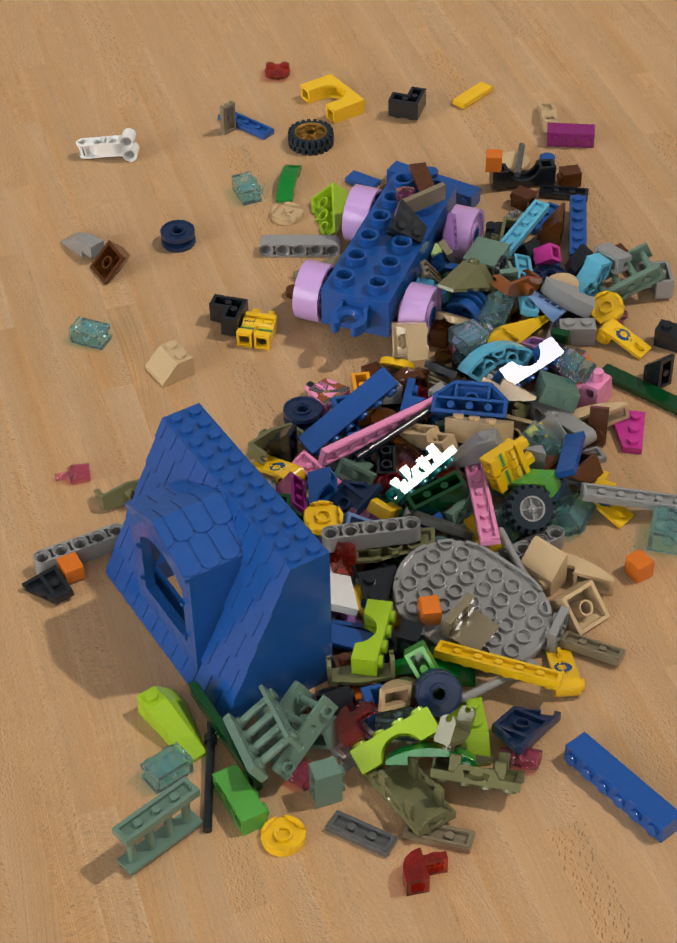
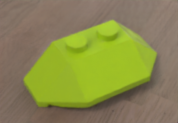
M477 696L466 702H460L459 707L447 717L448 721L452 720L451 717L453 715L457 719L459 709L464 705H468L466 708L467 712L471 711V707H474L476 710L470 735L466 742L460 745H466V750L472 754L491 757L489 731L482 697ZM488 761V764H485V765H481V764L476 763V767H478V766H489V765H491V762H489V761Z

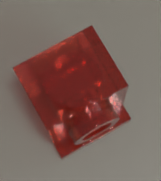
M337 542L330 559L333 573L353 576L352 566L357 562L356 546L350 542Z

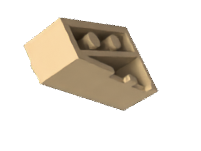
M453 413V416L445 418L444 433L454 434L458 443H465L478 432L497 428L504 442L507 438L513 439L514 421L480 418V416L464 417V414Z

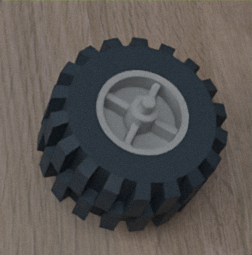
M526 484L508 493L509 496L504 499L506 504L502 506L505 514L502 515L503 518H507L505 523L507 526H512V531H518V534L533 535L540 533V531H545L548 529L547 526H551L553 523L551 520L556 517L553 510H557V508L552 503L555 501L554 497L550 498L549 495L551 493L548 490L544 491L543 486Z

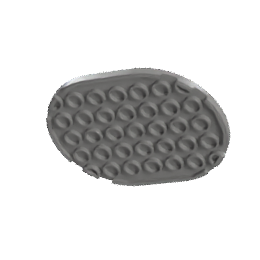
M440 539L438 542L419 546L410 552L399 565L393 583V600L397 613L403 622L404 619L419 622L416 612L417 599L419 597L439 596L442 609L441 624L425 626V641L436 647L440 640L455 643L441 634L443 620L468 592L475 596L473 604L475 609L500 626L496 634L481 651L524 661L528 658L533 659L546 644L545 632L547 627H551L552 610L542 587L529 574L487 547L468 540L464 542L453 539Z

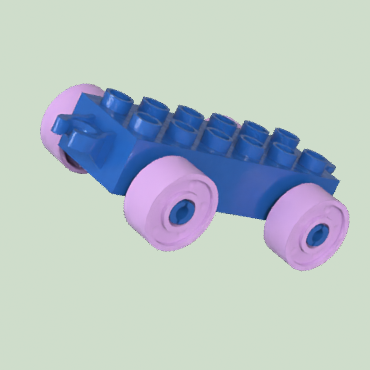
M429 166L428 170L434 185L441 182L446 185V198L415 212L427 227L422 243L417 244L412 242V239L407 236L396 235L391 237L386 234V227L390 224L398 201L418 193L411 174L406 172L393 174L383 190L355 184L347 197L342 219L343 237L351 242L336 266L310 259L302 264L293 290L292 309L296 318L329 324L333 333L339 332L340 327L350 329L352 337L360 336L365 332L389 338L392 333L391 322H424L428 327L427 344L429 345L430 328L436 319L434 317L436 310L441 311L442 291L437 286L416 282L417 277H421L422 273L420 261L426 259L431 264V252L434 244L440 242L443 238L449 212L456 214L457 250H451L457 263L460 264L478 236L483 237L485 224L483 209L456 204L457 186L447 185L443 180L437 179L438 169Z

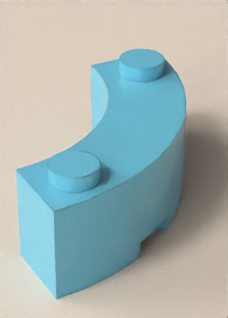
M600 253L587 255L580 272L576 276L579 281V292L594 297L599 292L597 288L602 280L606 281L613 261Z
M493 341L472 351L460 363L457 369L480 382L482 376H486L499 364H508L513 361L518 365L527 366L533 356V351L513 341Z

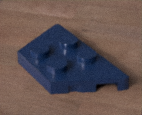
M344 479L337 486L338 493L330 497L328 501L333 502L335 506L338 505L343 514L351 512L360 515L368 507L370 501L376 498L384 488L379 483L369 485L362 481L353 482L352 480Z
M513 706L492 724L491 732L518 755H522L560 721L561 712L554 711L553 715L541 714V709Z

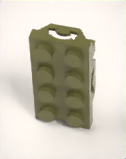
M456 745L457 747L463 748L465 750L467 748L466 745ZM500 751L499 758L474 754L478 764L485 765L488 764V761L495 763L493 769L491 767L482 768L461 764L462 755L451 753L450 759L443 757L433 758L430 777L436 778L435 780L438 782L455 781L461 786H471L472 784L478 785L484 790L496 788L503 790L507 794H516V792L520 793L522 783L525 780V771L509 769L511 753Z
M408 757V765H391L383 770L378 771L374 769L367 773V780L418 837L456 818V811L444 799L445 790L439 783L436 784L420 766L418 767V761L415 757Z

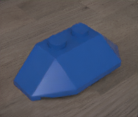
M454 380L433 393L431 413L445 418L453 416V413L464 414V417L480 416V418L504 420L507 417L508 399L493 383Z

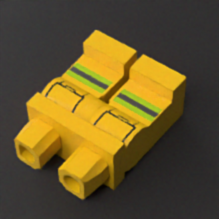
M253 308L251 312L246 311L242 325L236 331L237 346L253 348L254 345L256 349L270 350L278 329L277 312L270 310L265 314L256 308ZM244 338H249L250 342H244L242 340ZM266 340L267 344H260L259 342Z
M522 436L515 440L507 438L503 443L479 458L492 489L503 494L508 490L507 486L520 479L524 473L528 474L531 472L529 466L535 461V458L531 452H523L524 449L529 447V442L526 438Z

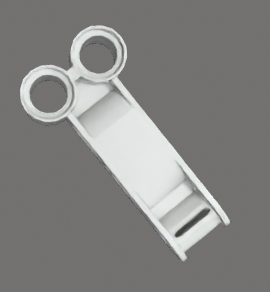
M131 128L124 129L122 135L81 138L76 141L81 159L123 156L126 161L133 162L137 159L140 149L139 145L135 142L136 132Z

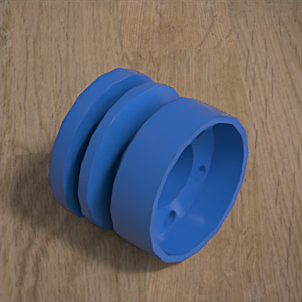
M467 290V292H457L446 305L444 311L469 318V325L477 327L489 310V302L481 291Z

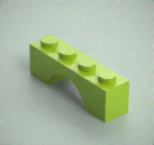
M367 599L364 610V629L374 633V635L368 640L355 643L351 656L352 674L377 677L379 668H383V653L388 651L387 638L392 636L391 623H395L396 611L393 610L392 601Z
M422 706L417 707L410 712L411 716L406 719L401 717L391 723L392 727L385 731L380 729L372 734L373 738L366 742L361 740L352 746L354 749L350 753L364 777H367L368 772L384 767L386 748L395 739L413 737L423 743L435 737L438 724L427 706L424 708Z

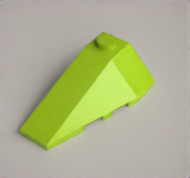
M334 182L311 198V211L316 216L315 220L319 223V230L322 235H335L338 233L348 197L347 190Z
M153 686L136 696L139 714L188 766L206 756L205 747L187 703L174 689Z

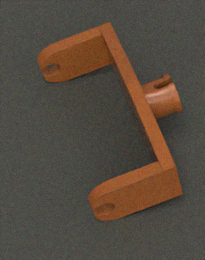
M525 269L522 272H525L526 276L521 274L520 279L510 282L502 275L495 274L493 277L496 278V281L491 279V283L506 296L521 297L527 295L529 297L534 291L539 289L543 278L530 269Z

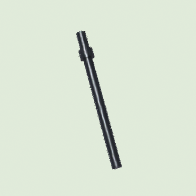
M431 405L375 442L365 445L363 450L354 455V459L359 462L366 456L376 453L378 448L431 414Z
M207 721V733L204 735V744L206 745L204 833L212 832L214 790L212 774L214 773L215 746L217 745L218 738L209 721Z

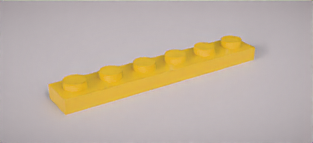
M444 640L439 641L433 654L434 658L444 662H453L463 667H471L485 673L498 674L504 678H512L523 681L526 684L539 685L549 690L554 689L558 691L564 676V672Z

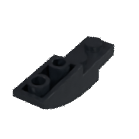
M387 442L377 449V476H383L392 472L396 473L395 444Z

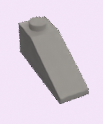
M497 428L478 432L458 447V451L453 455L455 460L448 465L447 469L452 470L481 463L479 459L481 456L503 443Z

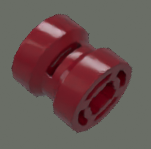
M388 473L374 480V485L379 483L384 488L379 495H385V492L391 487L388 483L392 479L397 477L400 481L396 473Z

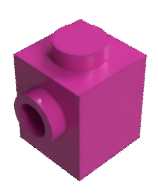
M547 243L533 249V259L537 266L544 264L555 265L562 262L560 246Z

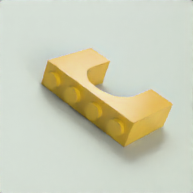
M332 74L301 84V98L309 104L325 98L339 99L326 104V118L334 124L365 113V99Z

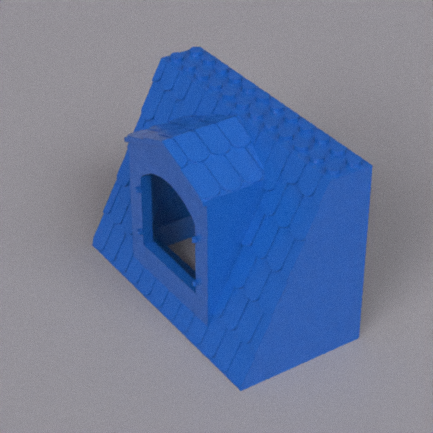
M200 403L163 417L147 456L146 465L135 488L133 499L125 503L128 511L106 567L107 576L159 644L165 655L173 663L185 682L189 685L196 680L221 718L228 713L235 718H240L260 698H263L258 687L261 684L267 689L272 688L278 694L279 698L277 700L280 702L295 680L308 690L328 681L326 655L331 656V667L333 668L330 552ZM175 575L182 590L183 598L167 578Z

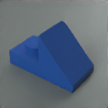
M408 377L400 411L426 400V398L417 396L419 386H416L415 378Z

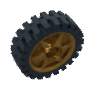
M307 119V121L301 120V123L297 121L288 130L289 147L298 154H308V156H312V154L318 155V153L323 154L324 151L328 152L334 145L333 127L327 122H323V120L317 121V119H313L311 121Z

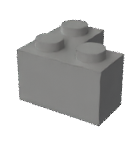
M651 261L652 264L657 262L660 264L666 278L647 288L653 289L655 299L672 298L675 281L669 261ZM634 262V269L637 273L646 269L643 262Z

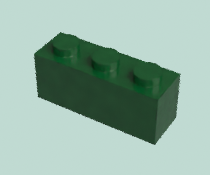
M456 469L405 495L407 508L412 516L415 510L433 515L468 497L469 493L466 481Z

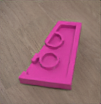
M629 410L630 418L612 426L617 433V440L623 453L642 454L645 412Z

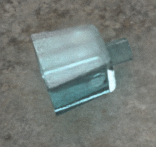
M471 319L449 327L448 341L467 357L478 347L487 344L490 333L493 332V327L490 323L481 325L475 319Z

